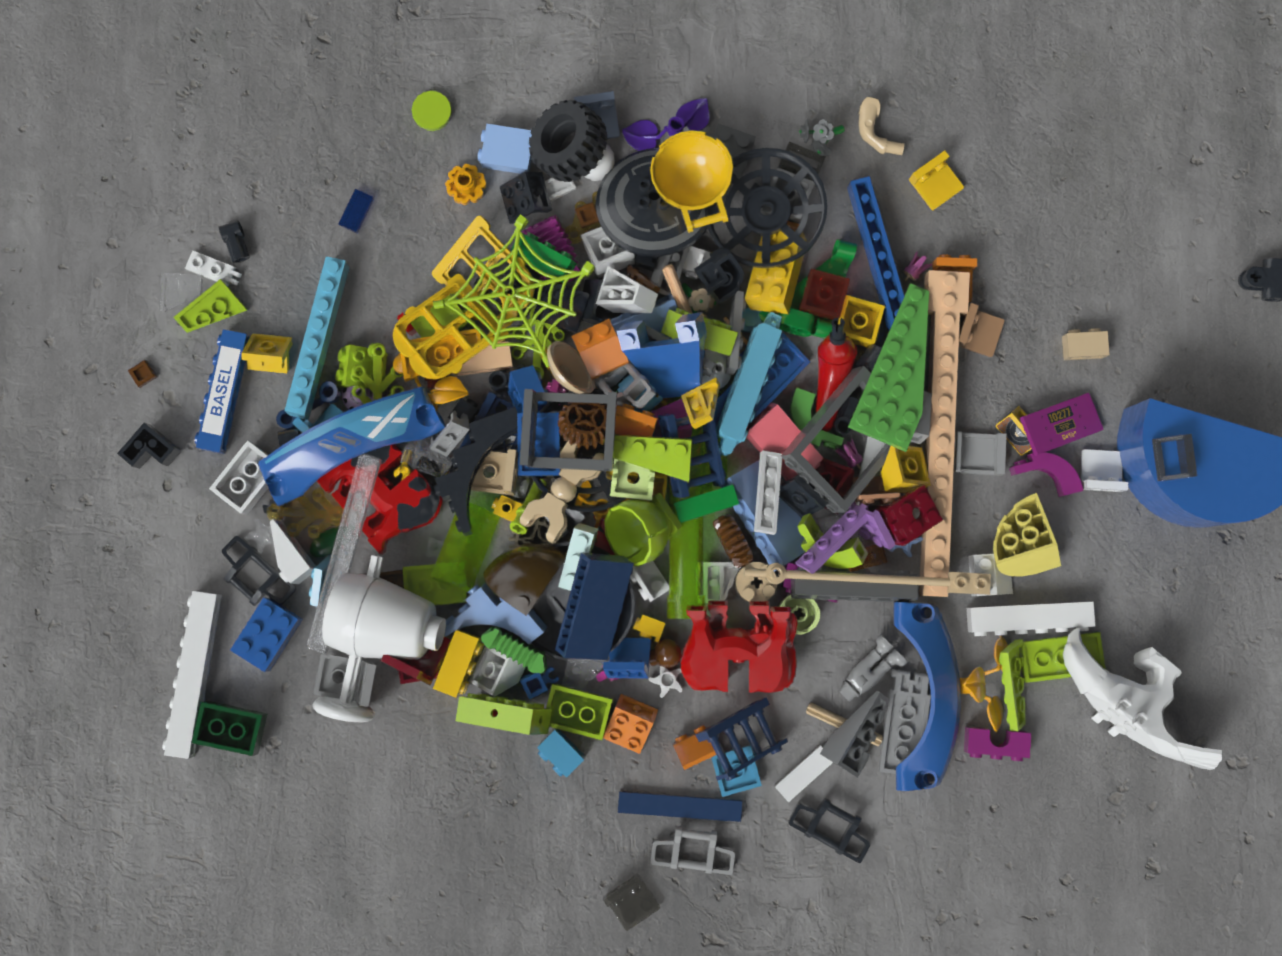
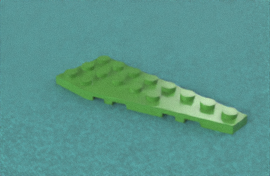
M911 283L848 428L904 452L909 447L923 413L929 291Z

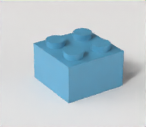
M556 728L537 747L539 749L538 755L546 762L549 760L554 765L552 767L553 770L560 777L564 775L567 778L586 757L560 729Z

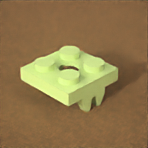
M614 458L610 496L652 501L655 471ZM630 472L639 474L640 479L636 484L628 482L627 476Z

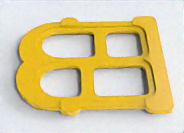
M480 215L474 219L432 271V276L440 284L447 286V282L451 278L449 271L460 258L464 259L472 269L474 268L476 262L469 254L468 248L479 235H482L495 248V253L504 246L500 239L490 230L491 225L484 216ZM506 248L499 255L488 260L485 265L489 267L497 264L501 258H506L511 251ZM513 255L507 260L509 264L512 263ZM517 257V261L522 269L532 277L529 270L525 267V260L522 257ZM478 265L476 273L481 277L483 269ZM516 266V271L522 281L528 285L534 284V281L524 276ZM487 273L482 280V284L475 291L478 296L485 288L490 277ZM493 279L488 289L494 291L497 283ZM499 287V290L496 293L502 292L503 289ZM535 288L530 289L531 298L534 296ZM527 291L519 292V294L527 296ZM460 294L457 296L458 299L463 298ZM505 296L499 297L502 302V309L506 300ZM516 297V300L519 305H521L522 302L525 301L523 299ZM510 300L508 308L515 307L512 300ZM530 302L526 303L522 309L527 307ZM508 311L505 319L517 317L518 311ZM476 316L472 317L474 320H479ZM514 321L504 323L503 326L507 328Z
M460 274L450 278L447 286L417 307H409L405 311L406 315L395 324L393 330L395 347L402 355L409 357L413 370L424 378L439 379L450 373H459L463 369L462 365L490 345L485 338H482L475 344H470L459 331V327L466 322L462 316L443 326L430 311L433 307V301L445 299L453 292H458L465 284L466 280ZM468 284L460 295L462 297L466 296L472 290V287ZM474 292V293H473L471 296H469V297H474V296H478V295H477L476 292ZM476 301L467 302L470 308L486 320L496 332L498 324L488 311ZM469 310L463 313L469 319L475 316ZM419 316H424L435 329V333L422 342L411 341L406 335L407 326ZM490 331V333L487 336L493 342L495 336ZM508 331L501 332L500 336L508 335L509 333ZM449 334L464 349L463 353L442 367L432 366L426 360L427 350ZM505 339L498 340V343H501Z

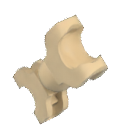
M568 441L560 453V458L578 459L579 449L577 444L575 443L571 446ZM597 453L592 459L604 460V454ZM561 469L559 475L562 477L557 478L552 483L551 494L547 492L544 498L530 502L520 518V524L529 527L539 517H547L550 526L546 533V538L550 543H556L567 528L565 511L568 505L566 503L575 497L577 486L580 488L583 482L597 478L601 471Z

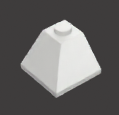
M485 646L469 682L492 696H497L519 682L525 667L523 668V663L518 665V660L513 662L512 657L506 658V653L501 655V651L496 652L495 648L489 649Z

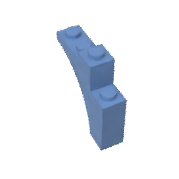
M484 583L480 587L477 584L468 591L470 595L466 599L467 603L458 610L460 613L454 618L451 615L446 619L444 636L446 637L463 627L483 624L507 629L521 637L527 644H530L544 633L547 626L533 609L525 616L503 599H498L487 584Z

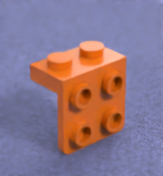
M948 254L939 255L932 262V270L970 272L969 302H971L973 270L977 267V258H971L970 255H960L959 258H951V255Z
M624 403L622 406L617 405L615 434L652 437L657 424V418H654L655 414L644 410L642 413L634 411L635 407Z

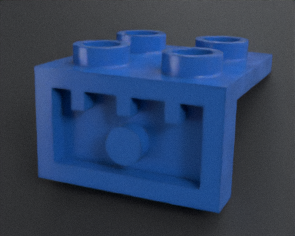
M624 638L609 653L608 662L603 664L606 676L608 678L648 679L651 639Z

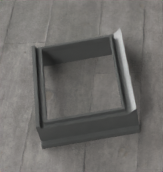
M524 389L520 465H525L529 468L612 471L617 392H608V395L546 393L536 392L533 389ZM538 401L607 404L604 460L535 457Z

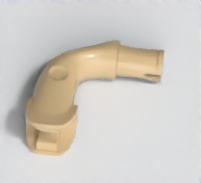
M866 97L860 105L858 113L859 132L862 139L881 154L902 155L904 143L887 141V138L875 135L874 125L876 117L880 113V102L876 98Z

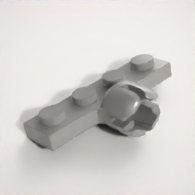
M737 291L731 301L729 325L732 326L731 330L738 332L731 355H727L725 374L734 375L737 368L740 369L742 357L739 356V349H742L743 346L741 330L743 331L745 319L742 318V311H745L746 301L743 299L744 292Z

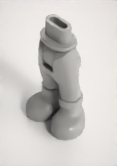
M882 635L876 639V649L870 651V654L864 657L852 669L847 679L843 681L844 685L838 690L849 702L856 696L859 697V694L861 695L872 689L892 669L891 666H905L907 663L906 659L897 650L893 649L872 671L870 670L882 658L881 656L893 648Z

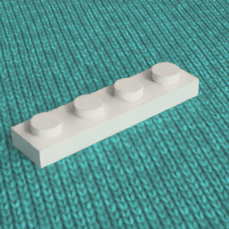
M764 450L760 452L754 532L774 535L777 531L782 454Z

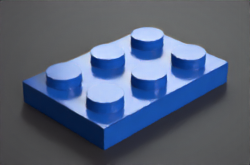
M517 413L518 476H560V469L529 468L525 465H520L523 413ZM537 413L535 457L560 458L559 413Z

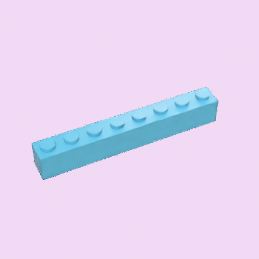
M327 256L325 258L284 410L289 416L307 420L310 418L349 271V266L345 260Z

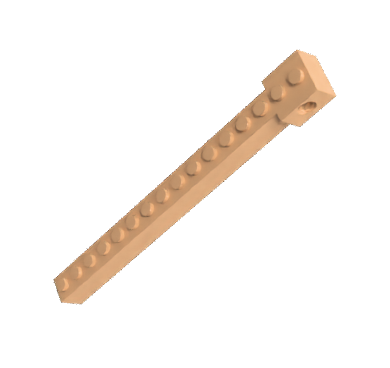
M929 270L925 274L924 289L929 291L928 315H931L928 392L932 393L930 431L925 444V463L931 483L927 490L943 521L922 534L920 577L948 578L959 323L960 317L968 313L970 272ZM919 585V596L948 597V586Z

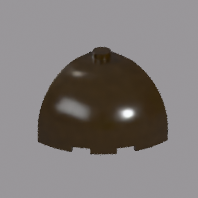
M527 543L517 545L497 556L485 569L483 576L488 586L501 599L527 616L539 602L565 563L567 552L548 544Z

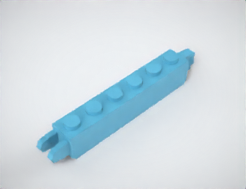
M773 312L767 315L762 324L752 329L742 356L740 369L736 372L716 426L717 438L720 439L719 451L721 456L731 454L734 451L735 445L744 442L748 434V430H746L747 425L752 422L755 415L753 411L754 406L759 403L762 393H760L761 387L768 380V368L775 361V356H773L775 349H778L782 342V338H780L782 330L779 329L781 316Z

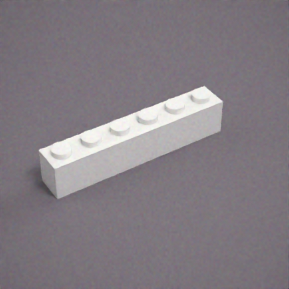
M1094 602L966 608L968 632H974V636H987V632L995 631V635H1007V631L1015 630V634H1028L1027 630L1035 629V633H1048V629L1056 628V632H1068V628L1072 627L1079 628L1080 631H1089V627L1095 626Z

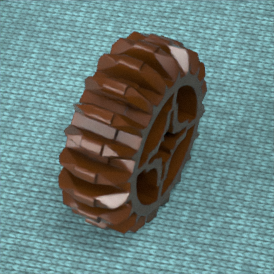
M569 402L568 406L563 405L562 411L559 413L558 427L564 441H569L571 446L576 443L578 449L581 446H585L588 449L590 445L596 448L598 443L603 445L606 434L607 404ZM575 418V423L571 424V420ZM601 421V426L597 427V423Z
M722 515L714 520L713 527L732 564L740 568L753 561L752 551L732 515Z

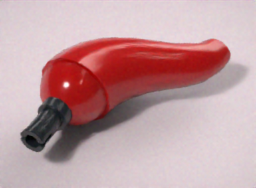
M839 318L832 320L830 335L824 338L818 346L816 413L853 370L857 347L852 339L846 336L844 332L845 321L842 318L840 319V324H838ZM838 410L821 429L822 431L828 432L832 429Z

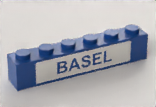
M223 329L222 334L218 336L217 345L219 348L217 354L213 357L214 370L209 375L208 384L210 387L208 393L204 396L205 409L200 415L199 424L201 426L195 436V444L198 449L225 454L246 360H242V351L250 339V336L247 334Z

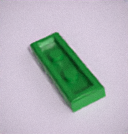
M734 485L674 503L680 523L740 505Z

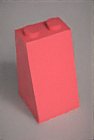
M771 402L747 426L748 434L746 438L759 452L764 450L783 454L801 431L778 404ZM811 443L801 453L814 469H817L821 464L820 461L824 459ZM782 458L781 476L788 481L798 474L795 470L790 469Z

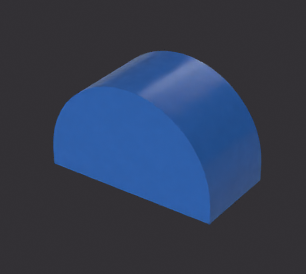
M1151 398L1123 410L1117 435V451H1120L1122 475L1125 482H1128V487L1133 495L1156 516L1177 525L1204 528L1254 520L1271 513L1282 505V437Z

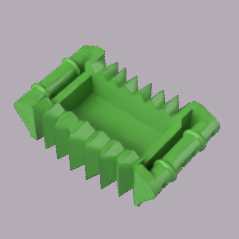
M498 626L496 628L491 627L482 634L481 640L487 648H495L496 652L501 651V655L506 653V658L512 657L513 662L518 660V665L523 663V668L528 666V670L532 673H543L546 670V652H539V648H533V644L528 645L525 641L521 642L520 637L514 638L513 633L508 634L507 630L502 631V628Z

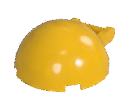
M685 131L670 136L661 143L660 149L651 161V179L658 194L673 207L681 209L688 233L693 232L695 228L719 221L723 223L728 222L722 196L731 183L733 164L727 147L718 138L715 140L702 131ZM717 203L720 213L693 221L690 220L688 210L704 209Z

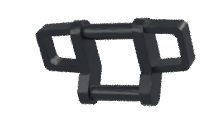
M235 536L222 549L223 556L232 565L224 580L228 584L231 583L245 595L253 606H256L264 595L277 604L283 605L296 591V587L290 582L286 583L279 575L281 571L279 569L276 570L257 553L258 551L254 547H250L239 536ZM239 542L248 551L235 563L227 554V551L235 543ZM251 559L270 575L256 593L236 577ZM279 579L290 587V590L281 599L268 592Z
M827 798L823 799L817 810L803 804H797L788 820V824L803 832L804 836L812 837L834 849L835 853L843 854L857 863L863 861L870 847V842L855 832L862 818L858 815L853 816L833 805ZM800 809L814 813L807 829L793 822ZM826 810L849 822L839 842L815 830ZM852 835L864 842V847L858 857L844 851Z

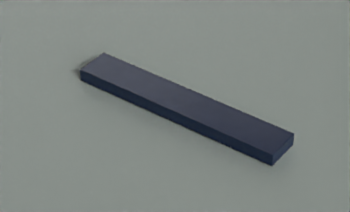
M619 791L618 813L741 822L742 800Z

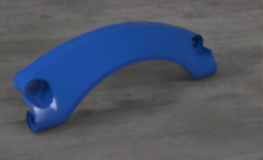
M893 602L894 626L912 642L920 654L928 673L931 689V709L926 729L915 749L896 767V790L914 791L931 789L942 782L957 738L961 712V683L958 663L948 629L936 605ZM927 607L932 610L930 618H927L924 614ZM928 773L933 774L935 777L933 784L927 780Z

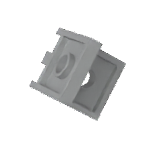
M321 653L313 691L314 695L340 699L344 678L341 682L336 683L332 680V675L336 671H341L345 677L349 657ZM362 659L352 701H356L360 706L368 707L376 665L371 661Z

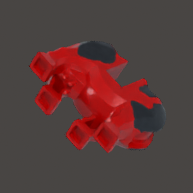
M397 444L384 446L354 457L335 467L317 480L318 484L329 494L334 490L337 482L341 480L338 490L334 491L331 495L345 510L350 507L353 493L358 490L365 492L369 503L376 509V512L366 517V520L360 522L357 526L369 538L367 539L368 542L380 555L386 553L389 540L400 533H408L414 529L431 524L442 506V497L437 496L434 486L420 471L415 469L396 486L386 478L404 460L405 453Z

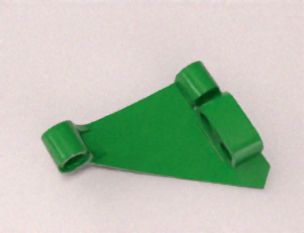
M841 239L836 240L831 257L796 285L789 314L775 313L781 316L780 330L803 337L812 335L824 339L830 335L832 320L836 316L845 277L856 254L857 244ZM761 311L758 314L762 323L770 312Z

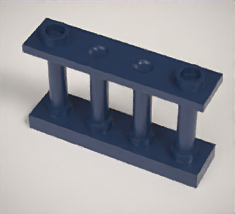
M715 413L712 421L702 425L703 434L683 438L692 439V445L705 442L707 454L692 457L691 466L709 462L711 474L692 478L689 482L669 476L674 497L689 496L688 490L690 487L710 482L713 483V486H726V473L722 467L714 423ZM674 414L658 415L661 434L665 438H679L678 427L691 424L688 416L676 419Z
M767 697L752 702L696 734L699 742L707 740L708 743L711 742L725 771L716 776L717 781L725 778L727 781L736 778L738 776L737 772L769 753L775 754L783 749L782 745L788 742L787 738L776 741L763 714V708L770 705ZM751 715L756 717L769 743V746L761 749L748 722ZM737 723L741 725L755 753L748 758L733 731L735 729L733 725ZM721 732L727 735L740 762L733 767L718 740V734Z

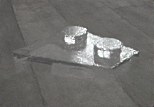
M608 657V660L568 658L562 685L582 690L590 680L598 675V672L603 668L604 662H609L610 657Z

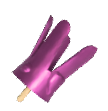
M916 251L910 265L903 270L907 276L905 281L908 278L916 281L919 275L933 264H924L922 266L926 256L920 258L917 256L918 252Z
M851 439L852 444L849 441L844 444L847 454L840 448L835 450L847 461V465L850 468L857 465L861 469L858 463L863 458L858 454L853 439Z

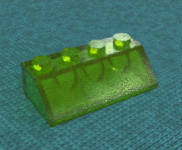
M469 503L473 534L465 536L462 532H458L455 524L458 518L455 512L431 574L433 580L466 592L474 587L500 519L497 515L472 503Z

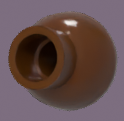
M670 639L659 642L650 651L651 666L660 665L664 668L676 666L682 657L679 644Z

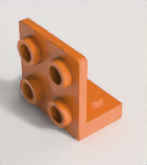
M621 694L603 738L638 754L641 753L654 724L658 709Z

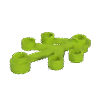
M534 306L530 311V318L528 319L529 323L532 320L536 306ZM537 319L533 323V326L535 325V334L541 322ZM543 323L547 329L551 326V324ZM543 325L539 331L538 340L540 341L541 345H543L545 335L543 334ZM555 326L551 330L553 339L555 341H564V332ZM520 330V331H522V332H523V335H525V332L528 331V330ZM562 333L563 336L561 339H556L555 335ZM527 339L522 343L529 346L534 345V348L538 349L534 340ZM549 339L546 342V348L548 349L549 345L552 344ZM515 347L511 352L512 357L515 360H520L528 349ZM516 350L521 351L519 357L514 356ZM534 351L533 366L536 371L540 372L543 380L544 370L541 367V356Z
M372 343L367 350L368 355L373 358V380L366 374L363 366L356 365L352 368V375L359 378L373 393V401L381 399L382 392L397 377L403 376L400 373L396 375L392 366L390 373L382 380V357H384L386 350L381 343ZM378 347L381 350L379 355H377L375 352L376 348ZM357 368L361 369L360 375L356 374ZM394 385L390 390L391 393L387 396L394 395L396 388L400 389V393L404 392V388ZM353 387L352 395L359 398L363 404L372 402L366 395L364 387ZM358 388L361 389V394L359 396H357L356 390Z

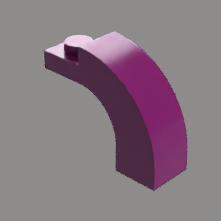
M1044 452L1034 456V453L1026 455L1028 463L1026 459L1014 462L1015 466L1009 468L1011 476L1035 470L1048 474L1054 481L1058 497L1083 491L1081 480L1071 464L1051 453Z

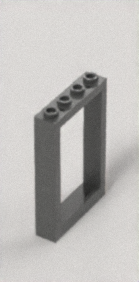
M865 366L854 368L781 455L785 460V464L790 469L795 470L814 491L828 502L826 507L833 513L847 511L884 465L890 445L885 444L843 497L831 487L801 453L855 388L859 385L863 390L865 389L871 375Z

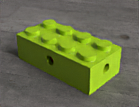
M468 693L467 696H459L455 721L527 735L548 734L552 709L544 708L545 704L526 703L524 700H509L507 697H492L484 693Z

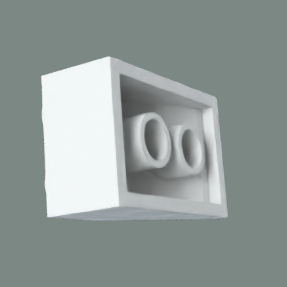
M272 519L270 525L277 565L281 570L279 575L286 583L300 584L311 576L312 570L316 565L283 521Z

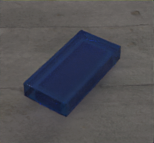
M355 189L338 225L357 234L374 197Z

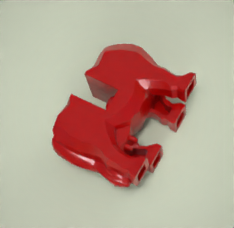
M726 600L708 601V610L711 614L710 619L706 614L707 606H687V616L692 619L693 626L682 653L681 671L688 685L693 690L728 692L729 660L735 663H743L745 660H749L750 693L758 691L768 693L783 691L784 688H788L794 682L797 659L793 640L797 629V618L791 612L790 607H770L769 613V601H750L749 611L755 616L757 622H755L754 628L746 630L743 628H728L726 626L728 618V601Z

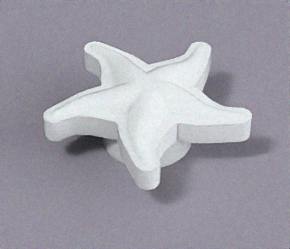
M660 666V675L656 678H649L650 682L660 685V698H663L670 688L682 692L681 686L676 681L678 674L682 673L681 669L670 672Z

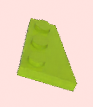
M220 279L173 318L188 333L245 312L248 309L224 281Z

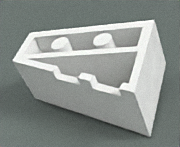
M608 266L596 304L613 313H652L658 294Z

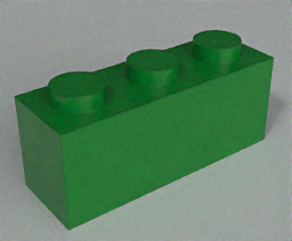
M530 232L527 235L523 234L531 248L544 260L555 266L574 270L577 263L572 260V255L565 251H562L561 254L554 251L555 246L546 241L544 244L538 242L539 238ZM520 237L519 245L526 258L535 267L556 277L569 274L542 263L529 251Z

